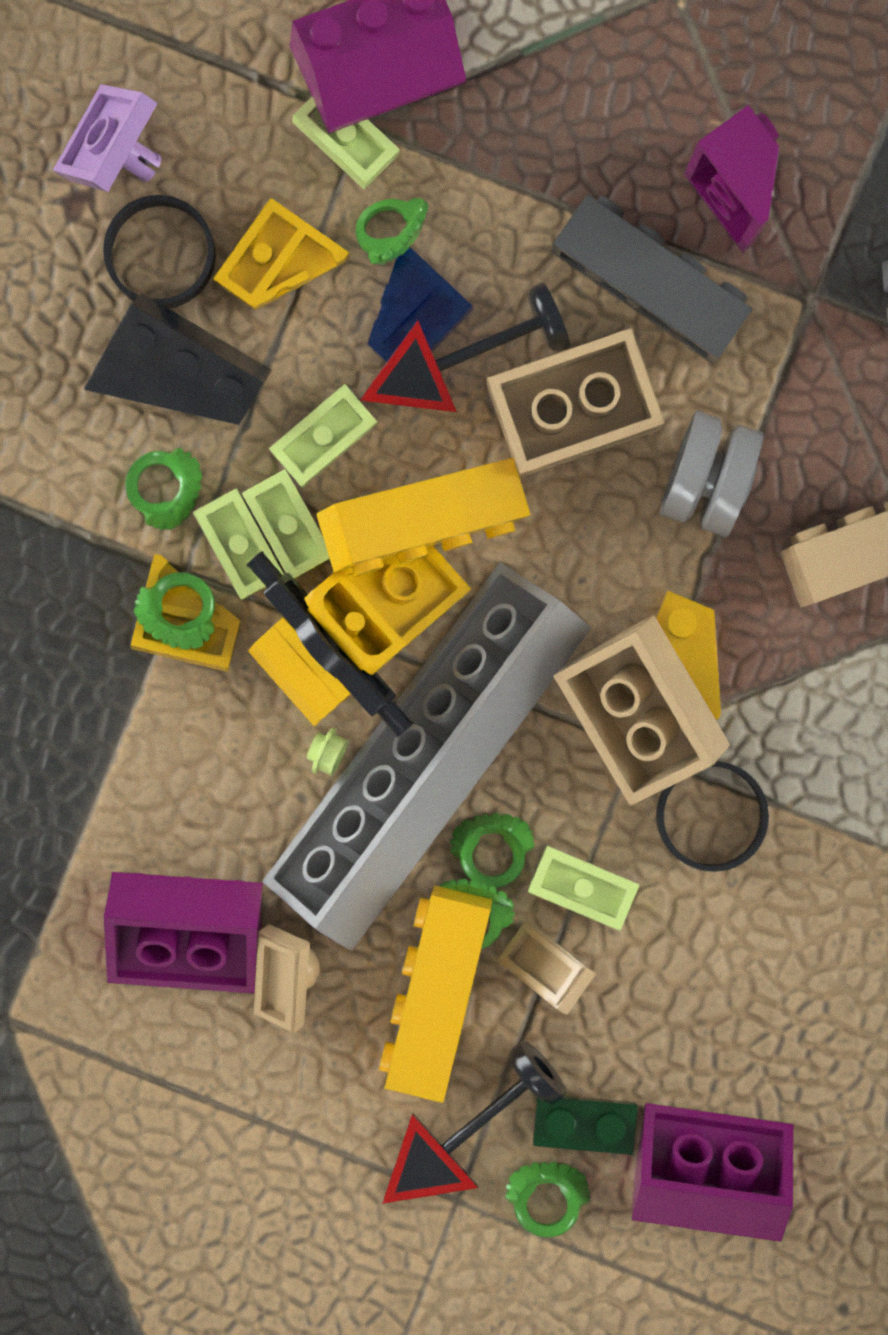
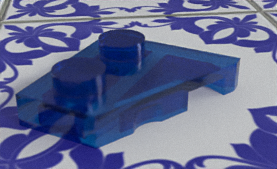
M409 247L404 254L399 255L395 260L389 282L385 286L380 302L381 308L377 320L374 321L367 344L386 363L418 320L430 350L433 352L473 311V306Z

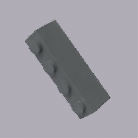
M587 194L554 241L551 253L714 365L753 310V308L745 304L748 299L747 296L728 282H723L719 286L706 277L704 273L707 269L690 255L682 253L678 257L663 247L666 242L665 239L653 229L645 225H641L637 229L622 218L625 214L624 211L611 200L603 196L595 200Z

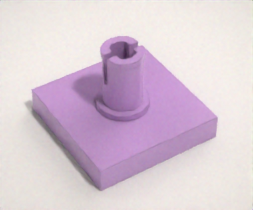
M100 84L53 171L68 181L106 192L110 190L122 167L137 176L142 182L149 181L156 172L146 165L152 164L159 168L162 160L161 155L151 151L139 143L137 139L158 103L142 92Z

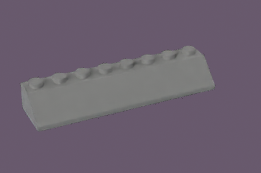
M499 562L395 702L414 724L397 738L383 720L380 722L262 882L312 927L352 951L554 680L553 675L565 665L591 630V627L560 600Z

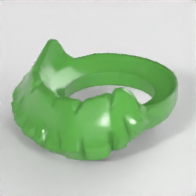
M412 198L407 202L399 199H385L372 204L363 211L357 221L355 233L360 247L369 254L368 258L371 264L385 265L399 255L404 254L410 245L415 242L419 232H421L429 206L424 199ZM395 211L404 217L407 224L396 237L376 239L366 233L367 223L374 215L380 212Z
M177 448L171 453L153 451L142 455L131 465L126 476V493L131 504L144 514L146 525L159 528V530L173 529L177 525L179 526L189 516L190 510L195 507L194 499H198V491L201 490L199 482L202 479V473L199 470V462L195 457H191L190 452L187 451L185 453L182 448ZM160 464L169 467L173 471L176 479L180 482V488L176 497L170 502L149 503L140 495L138 489L139 478L145 469Z
M172 573L162 577L152 587L140 588V594L137 595L138 600H135L136 607L134 608V613L138 618L139 624L143 625V629L148 634H152L154 639L162 640L164 644L169 643L172 648L179 646L180 649L184 650L191 647L193 649L203 646V642H207L210 639L209 635L215 630L214 624L211 621L215 602L211 589L202 579L189 573ZM185 586L199 594L203 608L197 618L181 626H176L162 617V599L170 589Z
M493 813L490 816L484 814L482 817L476 815L473 817V820H464L461 826H457L452 833L454 838L450 839V844H452L450 853L460 859L462 869L470 880L478 881L479 884L485 883L488 887L494 886L497 888L511 883L519 876L524 867L525 855L535 845L532 841L534 840L531 835L532 831L525 821L520 820L516 816L512 817L510 814L500 815L499 813ZM488 833L501 834L513 852V860L510 867L504 873L495 876L480 872L475 867L472 859L473 850L479 843L480 837Z
M452 879L449 882L445 881L440 884V887L492 899L489 915L490 927L484 936L481 950L489 947L496 941L502 928H507L513 923L512 917L515 916V911L512 910L514 909L512 900L507 898L504 892L496 891L494 886L488 887L485 883L479 884L478 881H468L466 879H458L457 881Z
M534 1162L531 1166H522L519 1168V1171L511 1174L510 1182L506 1185L508 1190L506 1199L514 1205V1211L519 1223L528 1232L539 1237H555L568 1231L577 1221L580 1208L590 1202V1196L588 1195L590 1194L589 1185L584 1174L579 1172L578 1169L571 1168V1166L563 1163L559 1165L557 1162H550L549 1164L547 1162H541V1164ZM542 1183L558 1185L567 1200V1210L564 1216L550 1224L537 1222L530 1216L527 1210L529 1196L535 1191L536 1186Z

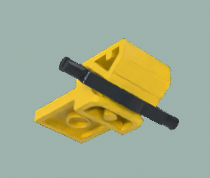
M434 546L426 547L428 556L399 564L397 555L382 559L383 568L359 576H354L352 568L334 572L309 594L306 593L291 574L286 573L282 575L263 551L246 564L267 587L263 592L264 595L283 615L275 625L251 646L248 652L313 726H316L351 694L369 715L374 716L378 714L395 733L397 738L414 724L392 701L396 694L377 672L471 590Z

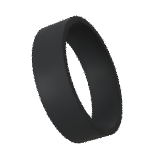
M150 195L130 202L112 219L104 238V261L113 282L125 296L134 301L139 295L129 290L120 282L113 265V245L120 228L131 216L150 207L167 206L186 212L203 228L207 239L208 253L206 264L200 277L189 289L170 298L153 299L168 309L175 308L194 299L208 284L215 266V243L207 223L191 205L172 196Z
M717 761L710 767H722L741 776L754 791L759 804L760 821L757 833L750 846L738 857L720 864H701L687 859L674 847L666 832L664 810L667 798L676 784L662 790L656 808L658 831L667 849L683 863L693 868L710 872L729 870L750 859L761 846L769 823L767 800L756 780L743 769Z

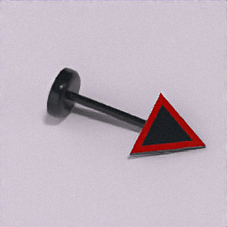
M544 282L539 283L528 292V300L534 318L437 360L434 359L417 320L362 395L360 401L457 413L440 373L441 371L538 329L551 350L558 352L569 348L571 344L567 330Z
M525 1040L520 1041L510 1051L511 1064L520 1080L443 1144L412 1113L382 1204L479 1188L478 1184L450 1153L527 1089L541 1101L548 1104H555L567 1094L566 1087L547 1059L529 1042Z

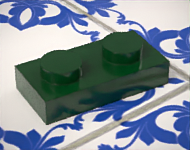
M564 1096L555 1104H548L536 1098L533 1146L633 1155L638 1105L636 1102L575 1096Z

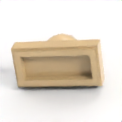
M525 920L497 959L506 969L557 1010L566 1015L596 975L593 970L583 964L573 954L569 953L527 920Z
M270 924L258 932L254 1015L295 1033L305 1024L307 990L317 981L320 974V964L317 954L310 949L309 942Z

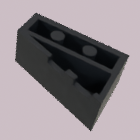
M141 293L130 304L83 390L239 425L272 370Z

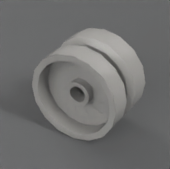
M696 410L691 418L675 460L659 515L684 523L693 516L700 497H706L700 516L702 530L727 538L750 493L757 471L756 464L764 433L738 425L730 432L722 452L717 451L723 428L721 419Z

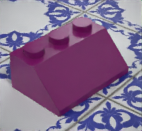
M348 0L292 21L289 46L328 134L466 82L454 21L446 0Z
M749 105L698 141L684 172L685 177L742 253L751 248L769 220L780 147L775 141L779 138V135L772 122L762 112L756 115Z
M112 872L103 917L107 983L255 994L258 932L262 929L263 883L194 878L190 876L177 877Z
M645 1103L634 1174L631 1220L782 1242L793 1209L794 1124Z

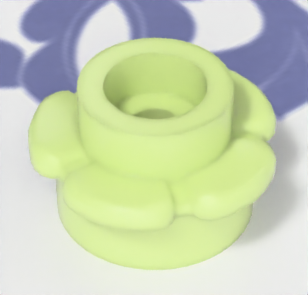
M335 728L330 729L327 735L318 732L308 750L306 759L314 762L312 765V772L314 774L322 771L333 776L344 757L349 740L337 735V729Z

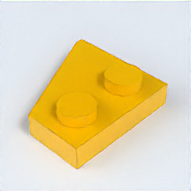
M270 198L213 280L256 311L345 263L350 257V253Z
M154 554L146 587L154 586L166 575L179 572L162 555ZM178 586L170 589L162 599V617L176 626H181L186 622L194 620L200 615L203 608L201 597L189 587ZM215 602L214 613L211 619L215 630L209 635L210 639L207 642H203V646L196 649L191 647L187 650L180 649L179 646L172 648L169 643L164 644L162 640L154 639L152 634H148L143 629V625H140L138 621H136L130 646L133 650L229 672L241 622L226 608Z
M667 591L656 619L715 720H719L721 702L715 612L709 607Z

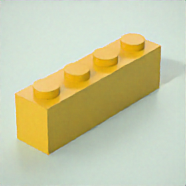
M509 458L335 503L316 515L333 571L337 572L352 568L354 576H359L383 568L382 559L397 555L399 564L428 556L426 547L441 544L443 551L446 552L472 544L470 535L485 532L487 540L508 535L516 531L515 522L531 514L514 458Z
M436 885L433 886L430 899L420 897L413 927L421 928L423 931L419 947L408 946L402 975L411 977L407 995L397 993L390 1023L400 1026L396 1042H385L378 1070L388 1073L384 1089L444 1103L491 911L492 899Z

